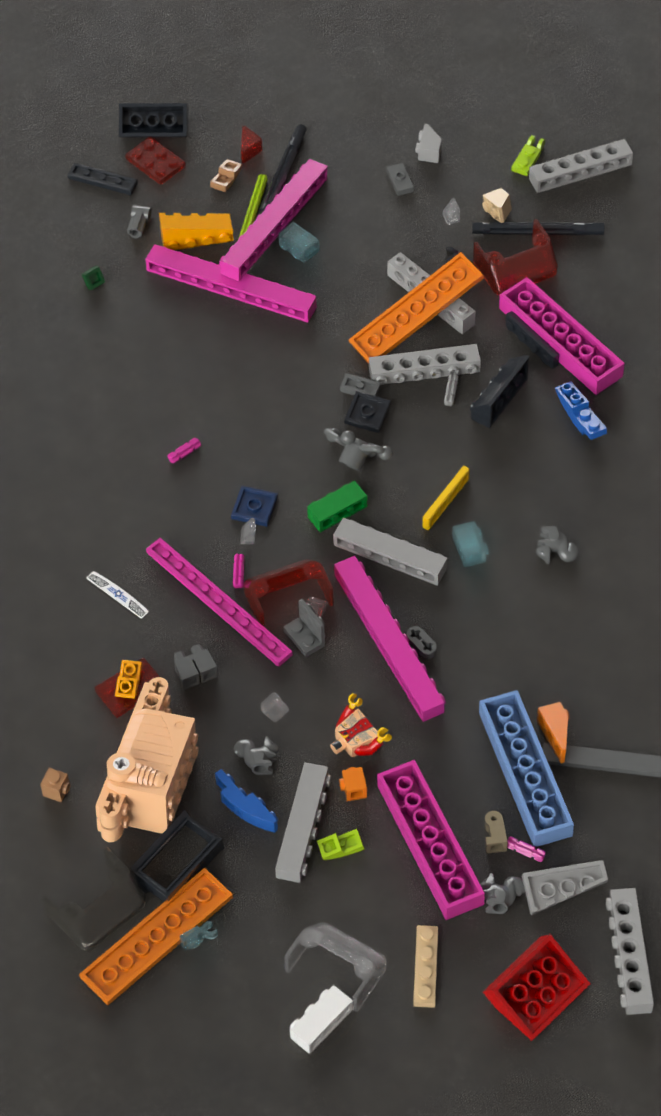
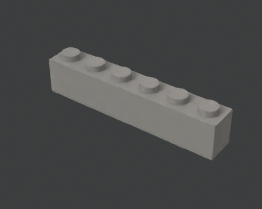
M343 518L333 534L334 546L437 586L447 570L448 558L442 554L431 552L422 546L418 547L406 540H400L388 533L377 531L370 526L361 525L354 520Z
M304 762L275 868L276 878L300 883L302 875L306 876L308 868L306 859L311 857L313 846L310 844L312 840L316 839V822L321 820L322 810H320V807L326 801L327 793L325 788L329 787L331 783V775H328L327 766Z

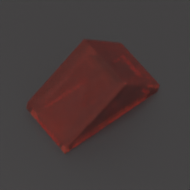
M242 126L241 161L246 163L263 151L262 138L248 127Z

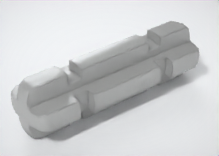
M450 374L448 376L444 398L446 406L454 405L458 384L457 374Z

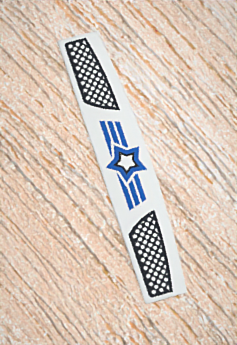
M95 571L86 578L142 619L149 612L131 595Z

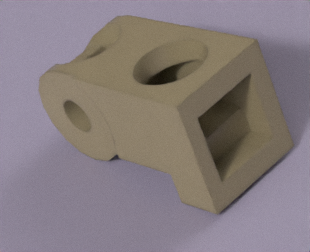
M490 811L485 816V830L489 833V837H486L485 841L486 854L507 851V837L503 817L497 811Z

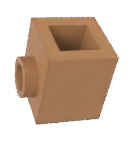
M52 768L48 769L41 782L43 796L59 802L63 801L71 786L68 774Z

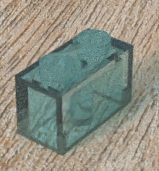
M294 222L279 233L280 247L290 252L303 263L319 252V240Z
M475 521L453 526L452 538L463 566L468 567L486 562V554L489 553L486 542L483 543L482 531L480 527L477 528Z

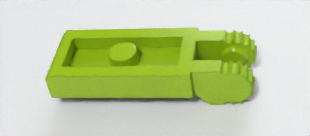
M531 135L512 165L511 171L528 176L530 167L534 166L541 155L545 139L541 138L537 147H533L536 136Z

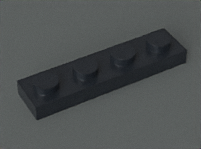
M513 311L507 313V329L518 336V339L525 343L534 354L536 353L544 364L549 365L552 369L556 368L559 362V354Z

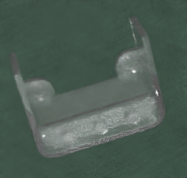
M320 922L303 929L284 956L285 971L288 973L291 971L306 948H314L321 945L354 964L356 976L364 980L353 995V1010L358 1012L387 968L386 957L326 922Z

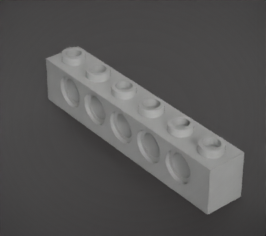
M625 139L614 141L606 145L531 166L529 180L537 193L630 166L632 165L633 152Z
M401 252L387 261V275L408 292L430 276ZM458 298L441 311L438 316L458 332L464 334L475 325L476 311Z
M477 344L369 357V372L371 380L381 382V385L439 378L449 376L450 374L480 372L481 360Z
M636 889L610 890L609 898H606L607 911L611 910L609 928L614 930L612 947L617 950V955H615L614 959L615 967L620 970V975H617L618 987H622L623 994L620 995L621 1006L625 1007L626 1015L652 1013L654 1003ZM619 911H625L627 914H620ZM622 930H628L630 933L625 934ZM631 949L633 952L627 953L624 950ZM633 968L636 972H629L627 969ZM630 988H637L639 991L633 992Z

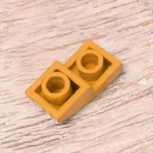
M122 660L115 697L135 699L141 676L142 662Z

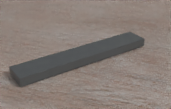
M544 743L543 752L550 765L661 777V756L566 745L565 763H560L549 743Z

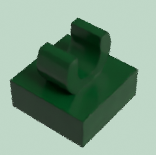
M95 265L82 273L83 280L89 290H93L106 282L99 266Z

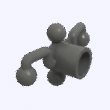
M326 428L324 430V434L330 442H337L344 446L339 462L355 470L361 471L366 458L374 457L377 453L382 460H389L393 455L391 447L367 443L355 438V434L350 430H346L342 434H340L337 428Z

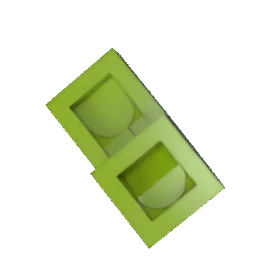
M357 829L337 836L335 833L317 841L323 860L347 856L365 849Z

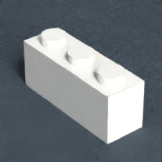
M334 985L329 990L325 989L321 993L319 1000L315 1004L308 1006L301 1019H296L291 1024V1039L310 1054L353 1010V1000Z

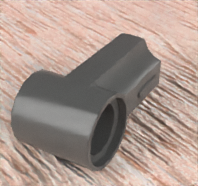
M133 205L131 220L127 228V234L132 238L138 239V237L142 236L146 223H149L151 220V207Z

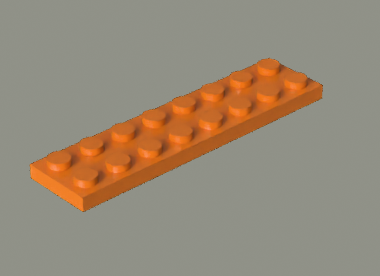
M460 252L352 336L349 342L368 363L369 357L387 355L484 279V276Z
M203 868L170 901L166 900L83 970L79 974L80 978L109 1005L233 898V894L206 868Z

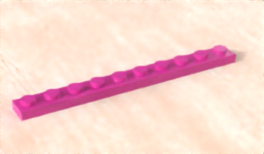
M157 539L146 548L148 555L275 665L279 667L293 656L292 650L163 539Z

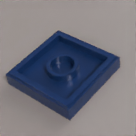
M241 486L231 513V519L268 527L278 493Z

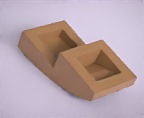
M226 159L219 167V173L211 180L210 187L226 192L238 176L242 164Z

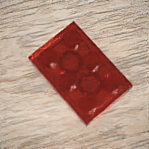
M148 137L125 154L126 160L160 185L186 167L185 161L152 137Z
M144 657L138 660L142 662V670L135 699L115 697L117 679L120 676V672L94 687L95 692L116 718L135 707L145 682L149 683L153 678L160 677Z

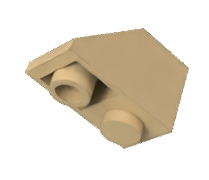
M502 188L484 194V202L482 203L484 210L500 223L505 222L512 210L509 194Z

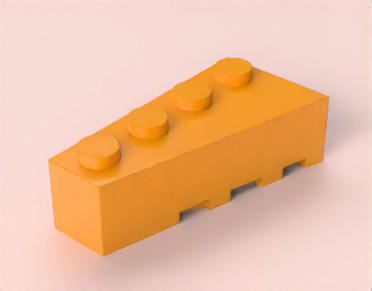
M159 213L163 246L168 249L179 250L234 241L229 214L207 213L206 216H200L198 213H191L190 216H181V213H173V215Z

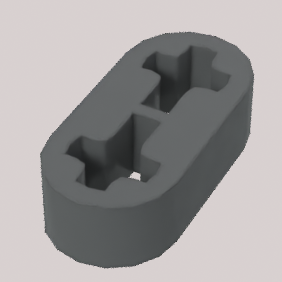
M414 626L407 630L409 645L421 657L431 659L436 655L437 645L423 629Z

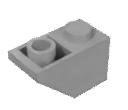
M424 124L423 131L420 130L419 132L420 143L416 144L415 153H418V160L438 163L442 139L428 124Z

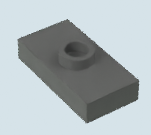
M403 163L387 167V174L397 196L414 192V186Z
M346 373L340 386V392L355 395V392L359 391L377 396L381 382Z

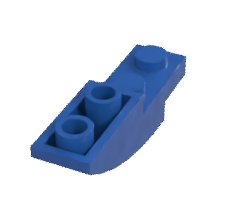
M572 381L555 387V391L565 411L582 435L586 434L592 440L607 434L606 426L589 408V401Z
M222 769L215 773L216 784L222 790L221 801L229 810L258 828L274 833L278 831V818L273 811H268L262 798H257L253 792L247 796L241 787L238 788L235 785L232 776L229 773L226 774Z

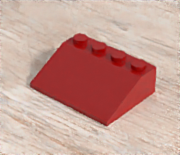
M551 934L540 936L483 993L501 1014L530 1040H533L591 983Z

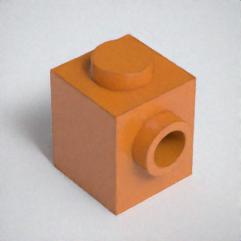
M350 767L342 770V778L339 779L341 791L345 790L347 801L367 798V787L362 767Z

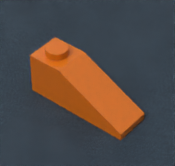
M561 702L538 708L537 723L560 763H565L567 728L570 717L568 710L563 708Z

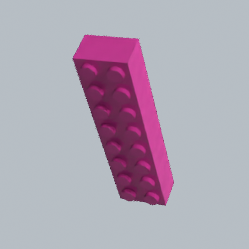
M528 277L500 294L499 309L505 314L513 311L559 354V363L595 395L623 377L625 363Z
M412 760L377 774V786L445 919H451L483 906L485 893L416 761Z

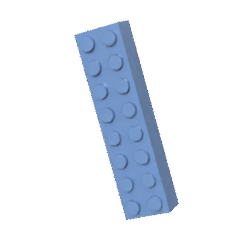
M518 690L480 700L479 715L532 845L538 847L572 837L574 823Z

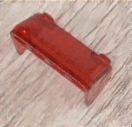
M537 219L533 222L532 243L534 247L510 257L504 258L497 251L485 253L478 242H474L473 262L477 265V268L483 274L495 294H502L526 277L535 284L557 274L558 265L550 237Z
M305 559L245 580L243 585L244 593L257 621L265 627L264 611L258 598L264 597L267 593L309 579L318 580L330 607L334 606L333 587L322 564L314 560Z

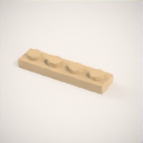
M417 925L413 1007H435L438 926Z

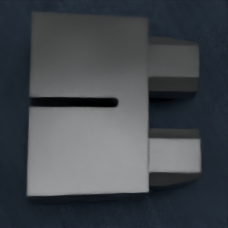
M200 644L191 648L192 654L189 656H185L183 651L174 653L175 671L179 676L183 690L200 684V681L203 683L218 677L217 666L208 649L204 650Z

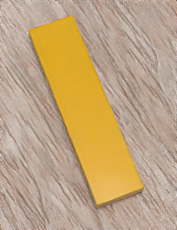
M463 465L424 514V529L430 530L468 482V467Z

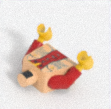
M353 693L348 697L350 705L345 707L335 726L336 741L330 744L335 754L345 750L351 757L373 755L383 745V741L389 742L392 739V735H385L388 729L382 727L377 731L359 709L355 710V707H359L363 703L362 698H358L357 702L354 703L357 694Z

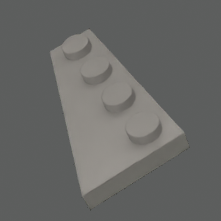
M603 860L522 874L531 915L608 881Z

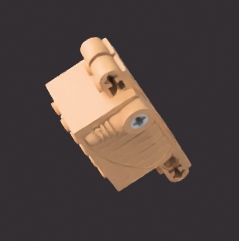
M156 677L150 680L149 683H144L118 751L107 760V778L96 803L97 828L101 832L102 838L107 842L119 840L124 828L127 829L128 826L163 833L174 820L182 794L197 758L199 747L196 746L198 734L195 731V718L171 714L172 709L169 708L171 696L169 695L168 682L164 678Z

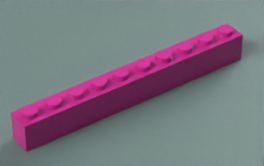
M309 159L306 164L301 166L299 172L293 175L288 184H285L283 190L275 196L271 204L266 206L264 212L258 215L256 221L249 225L247 231L239 237L235 245L230 247L228 253L221 257L219 265L221 266L222 275L237 281L241 280L327 180V165Z
M154 244L145 259L146 268L149 272L307 323L317 308L316 296L311 293L299 291L295 288L247 273L240 281L222 275L221 266L214 262L199 259L198 257L174 251L164 246Z
M352 556L334 564L335 577L422 722L443 714L444 705L446 704L444 696L436 690L437 687L433 678L428 677L425 665L419 662L416 650L414 648L411 649L407 635L405 633L402 634L400 631L399 622L397 619H393L389 606L383 603L380 591L375 590L371 576L366 575L363 563L361 561L358 562L357 558Z

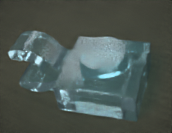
M211 921L204 923L200 928L196 926L179 935L184 951L198 947L203 942V938L214 939L218 936L217 930L207 931L212 927Z

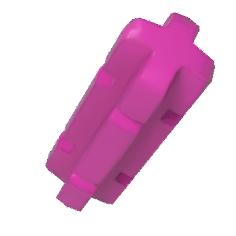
M193 438L189 443H185L177 448L175 452L169 453L167 457L174 464L179 461V458L182 459L192 453L193 449H198L201 443L198 438Z
M243 554L234 555L233 587L235 589L243 588L245 563Z
M512 836L508 838L507 848L511 850L516 849V852L529 858L534 857V860L539 862L544 860L546 854L544 850L540 848L535 849V846L521 840L517 841L518 839Z

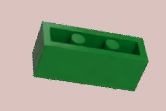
M355 481L345 484L340 489L328 493L322 499L313 501L307 506L308 518L317 530L322 532L341 522L343 518H348L366 508L367 495Z

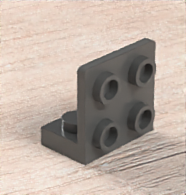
M300 599L299 618L283 626L284 632L305 657L325 646L324 620L320 616L317 617L309 603L306 604L303 599Z

